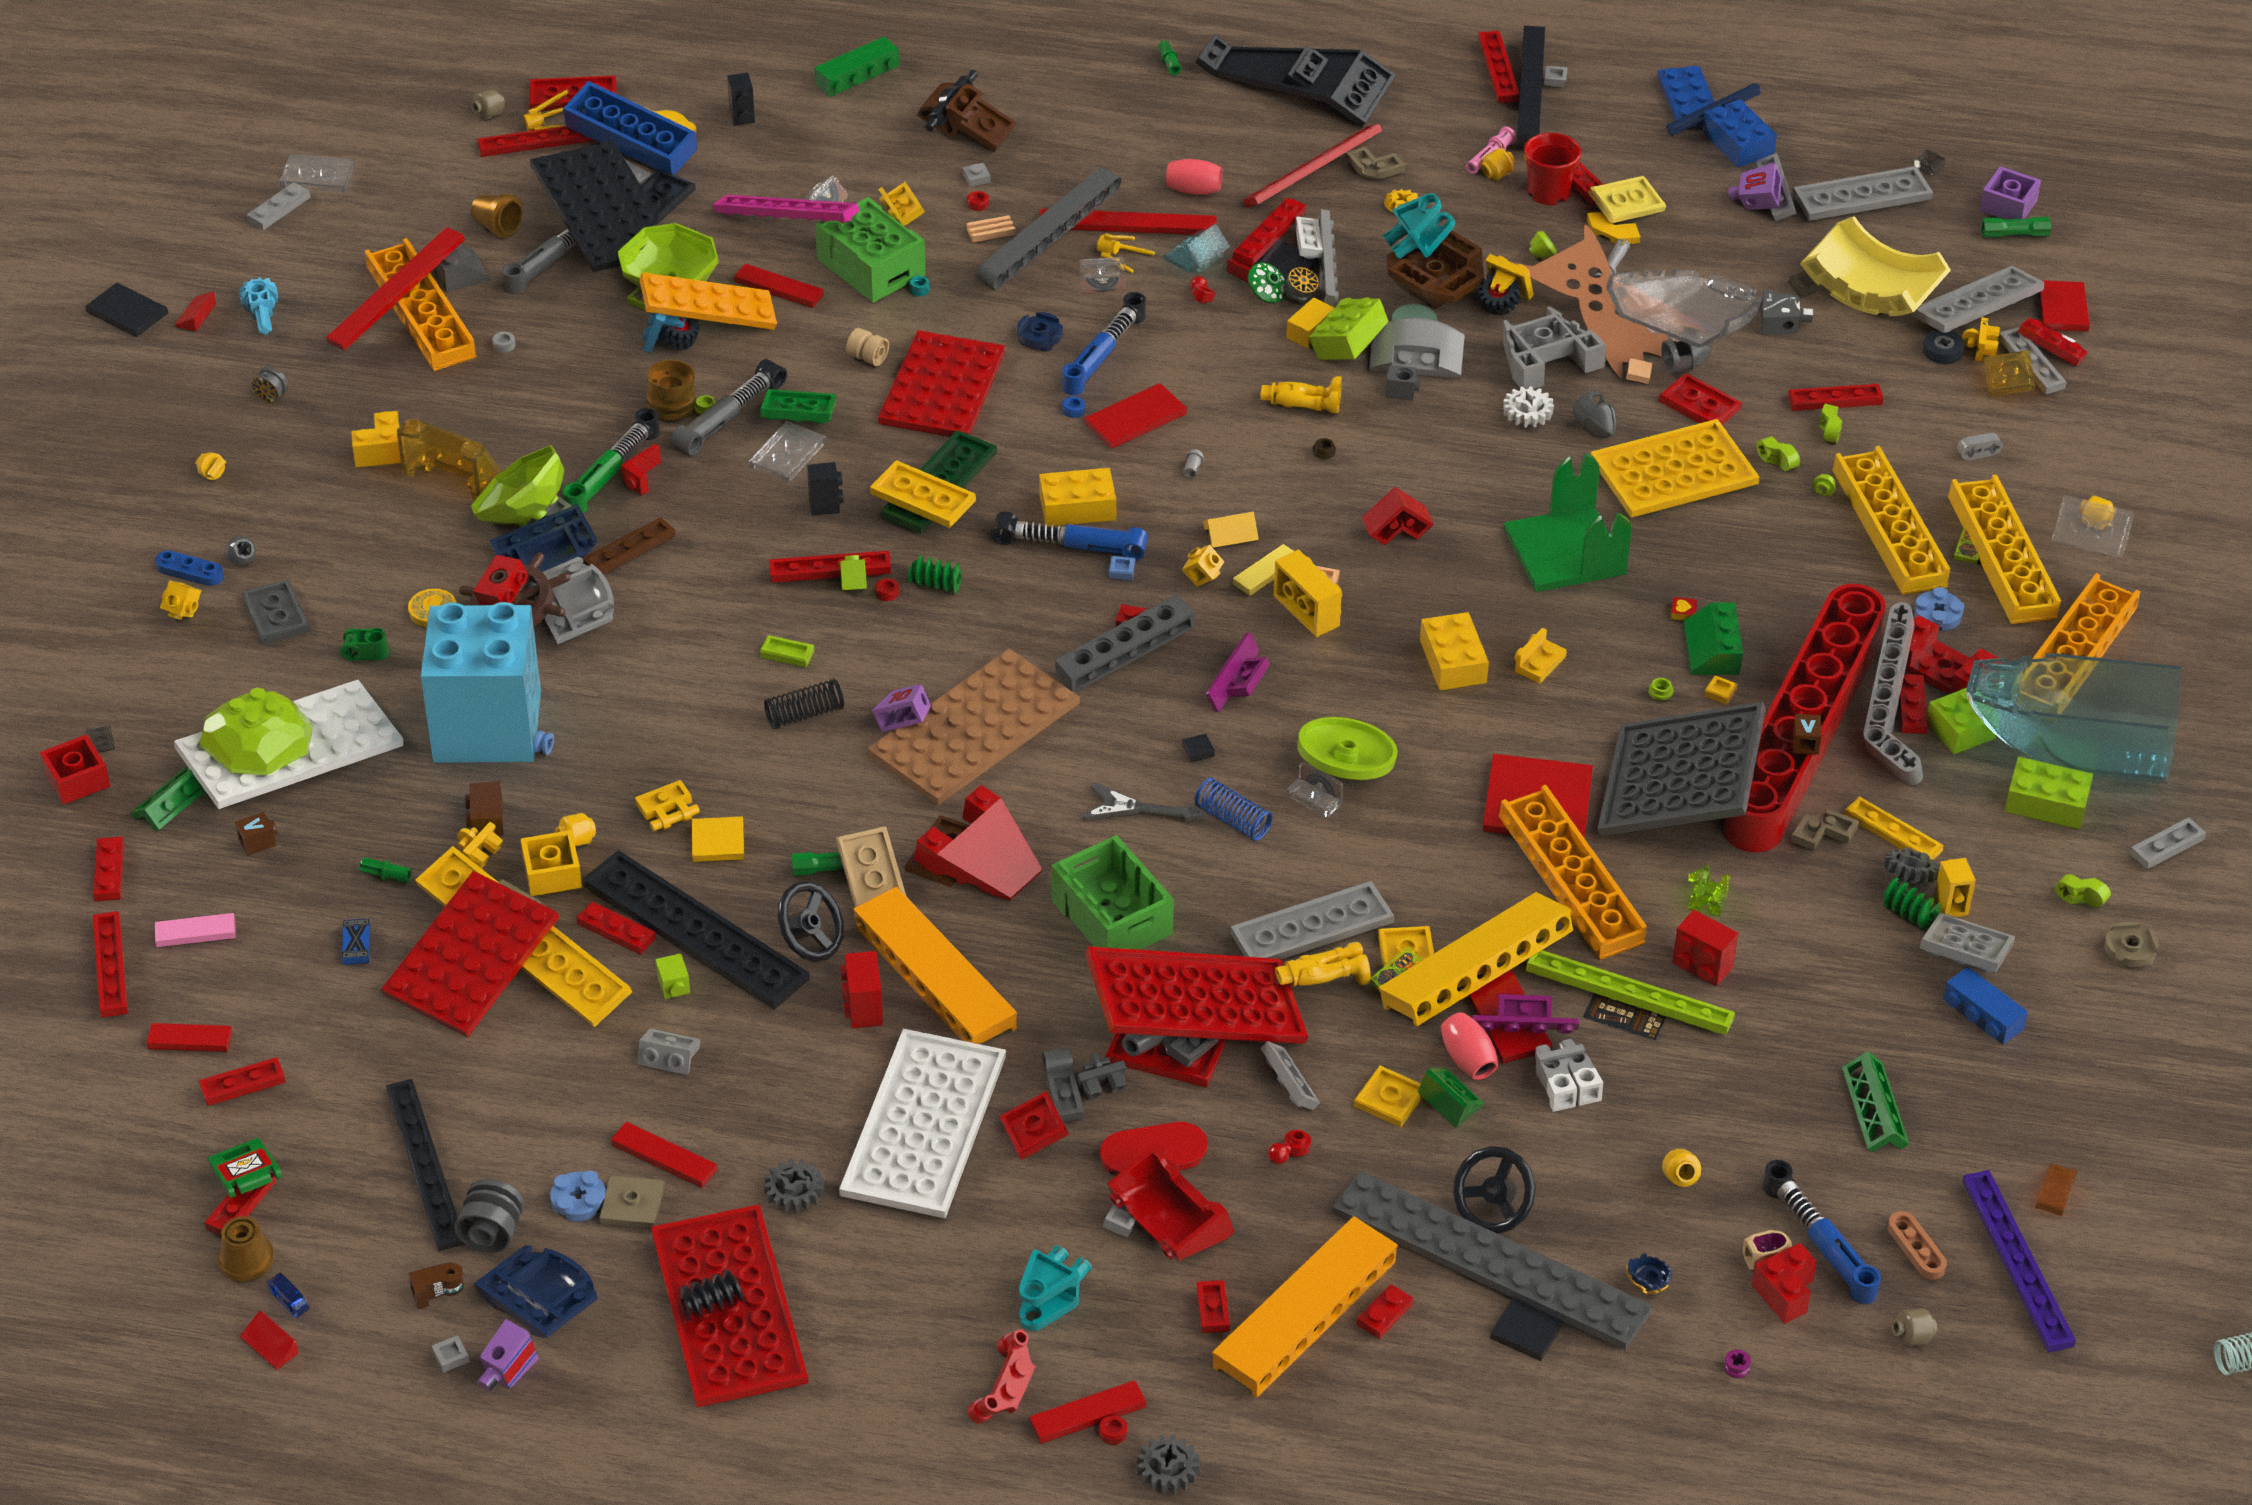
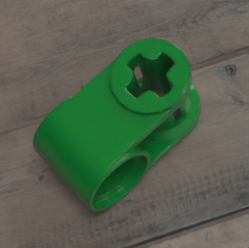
M350 628L345 630L343 634L344 644L340 648V655L348 661H379L387 658L390 654L386 632L381 628Z

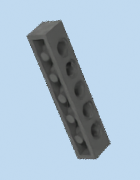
M1179 594L1166 598L1160 604L1151 609L1144 610L1138 616L1122 622L1110 631L1103 632L1099 637L1081 644L1075 650L1062 654L1055 660L1056 676L1066 688L1076 693L1194 629L1195 614Z

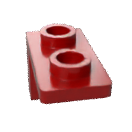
M652 445L621 465L623 483L630 490H634L641 496L649 492L646 472L661 463L659 445Z

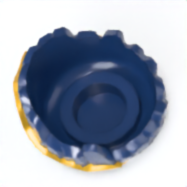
M1646 1253L1641 1254L1640 1258L1630 1259L1626 1267V1273L1631 1283L1637 1290L1647 1295H1655L1664 1291L1672 1278L1670 1266L1665 1261H1660L1658 1257H1647Z

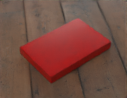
M2041 280L2044 282V290L2038 293L2043 325L2050 330L2089 331L2090 322L2084 282Z
M1688 373L1681 376L1663 391L1658 398V402L1699 424L1718 419L1723 425L1742 409V402Z

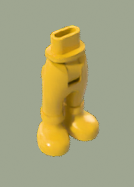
M1333 377L1331 384L1326 388L1300 382H1279L1276 386V382H1272V385H1262L1260 400H1268L1271 404H1280L1287 408L1303 407L1316 411H1322L1323 409L1329 413L1338 414L1342 377Z
M1359 942L1349 943L1345 948L1337 947L1318 954L1303 955L1296 960L1287 961L1285 966L1275 968L1279 983L1281 985L1290 983L1293 987L1297 986V982L1300 986L1315 985L1340 977H1348L1350 974L1354 975L1355 980L1360 985L1369 984L1371 979L1368 958L1366 954H1363V948Z

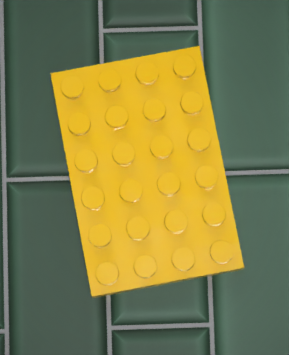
M1718 419L1591 452V456L1599 464L1600 474L1631 518L1759 484V475Z

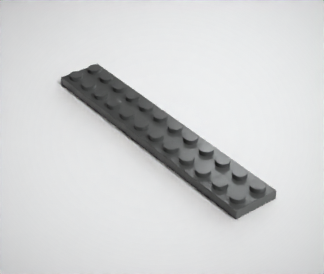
M1362 1171L1357 1174L1332 1206V1214L1349 1221L1355 1216L1396 1244L1512 1298L1515 1297L1623 1350L1628 1348L1652 1313L1653 1305Z

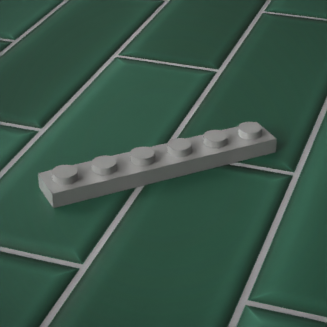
M1321 209L1318 219L1323 245L1322 258H1319L1321 301L1333 306L1338 301V291H1335L1337 277L1334 276L1336 273V262H1333L1335 259V248H1332L1335 236L1331 234L1334 221L1330 220V210Z

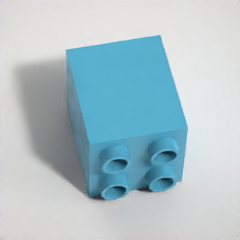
M500 602L494 605L463 606L459 603L430 606L421 682L433 763L534 762L535 752L533 747L537 735L541 685L531 605H513L508 602Z

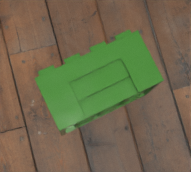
M867 197L857 202L859 212L852 216L850 221L840 223L839 221L831 220L816 223L817 259L874 303L908 285L912 277L926 275L925 240L911 229L905 228L883 211L880 205ZM907 271L906 275L888 284V280Z
M1117 835L1051 865V901L1065 917L1068 916L1093 947L1141 950L1173 934L1174 899ZM1097 856L1096 859L1074 869V866ZM1103 902V903H1106V904H1109V905H1108V906H1102L1101 903Z

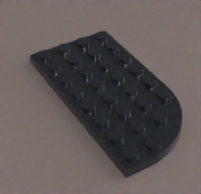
M614 141L530 159V166L593 272L621 266L618 251L644 227L658 226V217L653 204Z

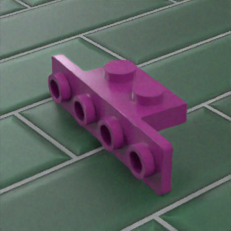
M1251 633L1244 634L1206 692L1207 699L1214 712H1220L1229 697L1250 696L1270 666L1267 657L1255 658L1259 653V648Z
M1499 994L1498 1016H1472V1019L1485 1031H1491L1493 1028H1504V1031L1518 1032L1522 1028L1531 1029V1032L1544 1033L1547 1029L1557 1030L1558 1033L1570 1034L1573 1033V1030H1578L1580 1025V1019L1552 1018V996Z

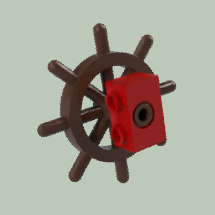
M540 552L536 553L529 565H523L519 559L496 555L477 586L474 588L463 585L459 588V593L471 597L470 606L494 605L500 602H508L513 605H531L533 626L535 627L547 614L559 617L565 615L563 607L552 605V589L570 581L571 577L570 574L563 573L548 580L545 574L538 569L544 560V554ZM529 582L537 584L533 587L526 589ZM539 595L537 601L528 600Z

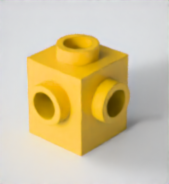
M1210 545L1203 548L1197 547L1188 554L1189 559L1182 568V571L1198 587L1217 578L1220 574L1219 569L1224 561Z
M169 580L167 588L162 594L160 608L169 611L168 616L182 620L183 616L192 618L198 608V600L202 590L182 582Z

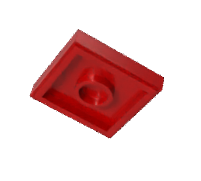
M1047 1091L999 1116L1021 1160L1069 1135Z

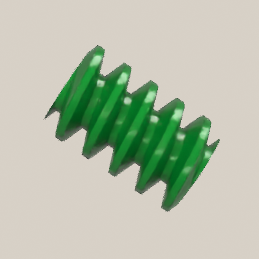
M920 554L917 561H913L910 566L908 580L910 584L916 582L917 585L922 586L925 584L928 588L935 586L937 590L944 588L946 592H950L953 589V592L956 594L961 585L962 571L960 570V563H956L954 569L951 568L950 561H947L943 567L941 559H938L934 565L932 557H929L925 563L924 556Z
M1894 878L1885 890L1883 906L1886 909H1892V912L1895 914H1900L1903 919H1909V922L1917 924L1920 929L1930 927L1940 912L1941 903L1933 907L1935 900L1933 897L1928 898L1925 902L1926 894L1924 892H1921L1916 897L1917 888L1913 887L1907 891L1909 884L1904 882L1899 887L1900 878Z

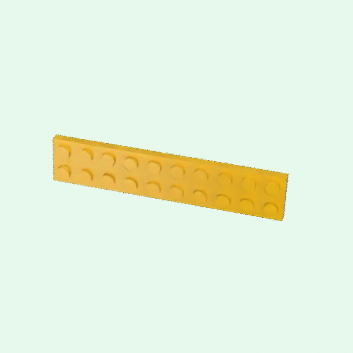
M454 846L415 879L417 886L444 907L472 871L498 882ZM552 926L521 967L524 972L594 1028L632 993L629 985L554 926Z

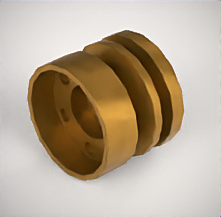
M670 359L652 364L647 370V407L657 410L659 418L664 420H679L691 415L695 404V370L686 362Z

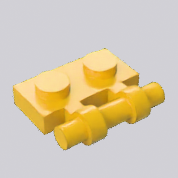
M681 780L635 797V805L646 820L654 817L657 818L649 823L653 832L659 829L666 830L671 828V824L679 821H689L692 819V816L700 813L697 804L687 806V804L692 803V795ZM677 809V812H674L669 815L666 814L669 811Z

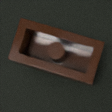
M500 781L469 783L470 794H465L466 809H470V812L465 813L466 827L476 828L479 834L491 822L496 826L494 833L498 836L504 835Z

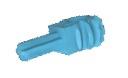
M261 277L255 280L251 278L250 282H243V287L239 288L240 302L243 308H247L248 312H251L252 319H256L259 333L268 335V332L272 331L270 316H273L272 308H274L279 298L277 287L274 282H270L269 278L264 280Z

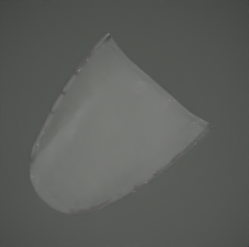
M1645 270L1643 276H1638L1639 272L1637 271L1610 274L1606 286L1621 318L1647 327V331L1651 333L1667 335L1666 338L1671 341H1683L1698 348L1721 342L1749 324L1758 313L1763 299L1762 295H1758L1757 298V290L1747 284L1717 274H1713L1709 278L1699 277V272L1695 270H1674L1671 275H1665L1666 271L1659 270L1657 275H1652L1651 271Z

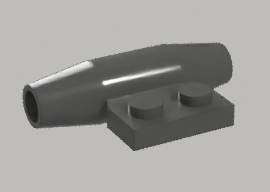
M1127 1034L1122 1040V1046L1127 1054L1137 1056L1162 1043L1167 1050V1054L1184 1066L1189 1067L1218 1043L1219 1039Z

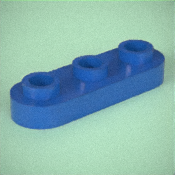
M168 550L159 553L155 558L156 568L162 574L207 586L217 585L224 578L222 566L215 562Z

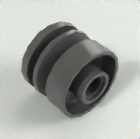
M477 1180L471 1184L454 1225L456 1235L467 1246L481 1252L496 1253L507 1249L524 1208L522 1196L512 1186L499 1180Z

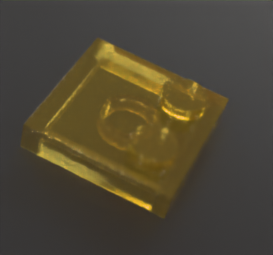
M2030 350L1983 357L1989 397L2036 390Z

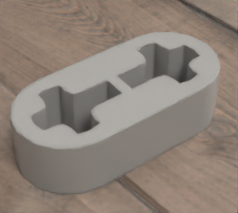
M1986 433L1962 439L1957 445V450L1964 460H1973L1998 454L2002 450L2003 443L1997 434Z

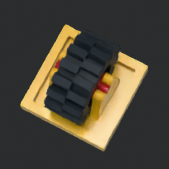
M1489 254L1485 260L1488 275H1486L1487 280L1483 278L1478 286L1482 307L1484 306V310H1490V314L1494 315L1495 311H1497L1498 315H1502L1501 311H1505V314L1509 313V308L1512 310L1516 308L1515 304H1519V299L1523 298L1530 301L1533 297L1534 292L1530 273L1521 264L1516 265L1502 256L1497 257Z

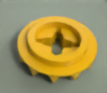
M1402 188L1400 191L1392 190L1391 193L1386 194L1384 204L1389 211L1393 212L1392 210L1395 207L1418 198L1417 193H1411V190L1403 191Z

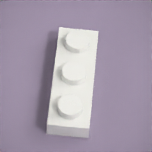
M1296 216L1295 229L1300 256L1308 259L1322 258L1323 245L1318 219Z

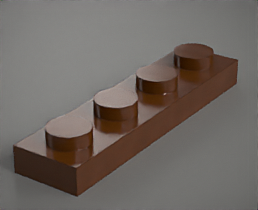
M660 517L584 557L583 564L587 566L593 564L604 575L675 537V529Z

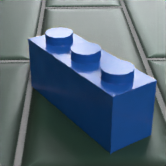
M1966 967L1946 982L1943 1000L2001 1044H2005L2024 1030L2028 1011L1969 967Z

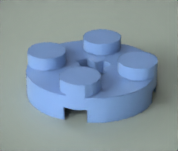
M1937 587L1933 591L1921 594L1916 599L1914 615L1915 618L1920 615L1942 627L1941 631H1947L1961 623L1964 604L1956 596L1948 593L1945 588Z
M594 1171L572 1172L566 1175H559L555 1178L550 1192L552 1208L555 1213L558 1214L559 1212L565 1215V1219L570 1221L591 1219L597 1215V1210L603 1206L606 1194L605 1185ZM579 1193L583 1194L581 1196V1199H576V1197L573 1196Z

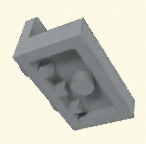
M649 1029L639 1040L637 1063L646 1067L687 1075L690 1072L691 1058L700 1049V1039Z

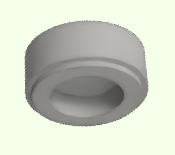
M509 332L495 334L492 338L493 349L500 353L512 351L516 346L514 335Z

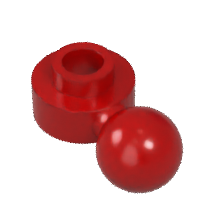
M1196 276L1190 281V289L1192 295L1195 296L1194 300L1206 304L1213 301L1216 292L1207 287L1206 279L1201 276Z
M1302 1130L1287 1132L1284 1137V1144L1274 1143L1269 1147L1267 1152L1269 1160L1279 1165L1288 1160L1289 1154L1296 1157L1305 1156L1309 1153L1312 1140L1310 1135Z

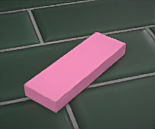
M234 913L155 922L156 947L236 938Z

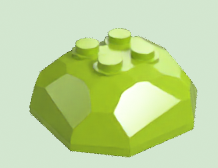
M677 223L644 227L618 251L624 278L640 288L639 278L642 272L707 281L718 264V255L713 238Z
M552 445L520 457L495 476L471 505L474 515L479 520L489 524L506 525L514 523L520 527L526 525L533 518L537 521L544 517L547 513L545 509L558 500L557 493L560 490L564 475V467L556 450Z
M253 688L250 693L242 694L223 703L205 717L200 747L230 773L267 776L308 754L313 725L292 700L274 691Z

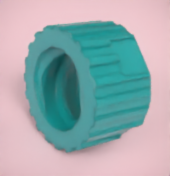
M920 275L912 277L909 281L910 293L918 297L927 295L930 291L928 278Z

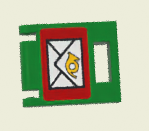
M259 1137L207 1157L210 1169L230 1199L236 1197L234 1185H237V1189L243 1194L271 1183L272 1179L269 1171L272 1172L277 1180L282 1178L279 1166Z

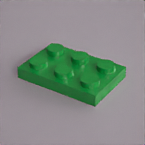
M768 389L760 408V417L769 420L790 419L793 422L805 420L818 424L830 422L837 403V394Z

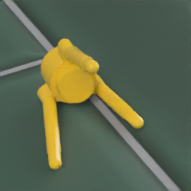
M565 90L538 107L528 110V114L523 115L527 130L532 131L566 126H541L545 124V118L563 112V108L544 114L539 111L567 95L568 91Z
M1105 233V235L1100 236L1097 243V250L1101 252L1100 256L1102 258L1110 260L1129 273H1133V269L1111 256L1117 254L1119 248L1151 256L1155 255L1153 251L1120 244L1117 241H1134V236Z

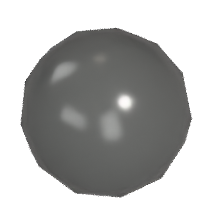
M234 537L226 545V557L229 562L236 566H246L255 558L256 546L247 537Z

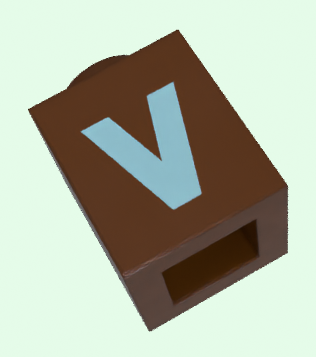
M1795 714L1792 730L1793 753L1819 755L1821 715Z
M264 812L235 822L238 840L247 856L276 846L274 835L278 834L277 827L273 820H268Z

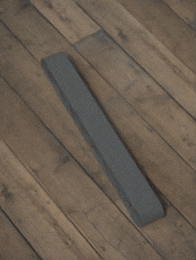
M1104 167L1098 168L984 261L978 268L977 278L994 289L1000 288L1078 222L1111 197L1119 189L1122 181L1121 178Z

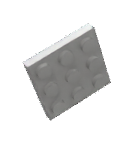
M1940 912L1922 938L1920 949L1926 950L1928 954L1933 956L1951 958L1957 964L1975 966L1978 970L1985 973H1996L2012 948L2015 936Z

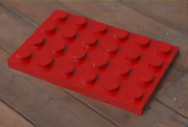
M917 330L878 416V424L951 437L957 430L970 435L1005 355V345Z
M472 871L381 990L385 996L469 1037L558 920L559 915L556 911Z

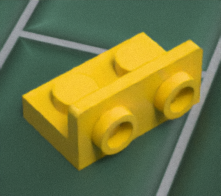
M1541 628L1537 634H1533L1528 643L1523 648L1517 650L1514 657L1516 661L1515 672L1538 684L1566 657L1567 649L1546 640L1547 630Z

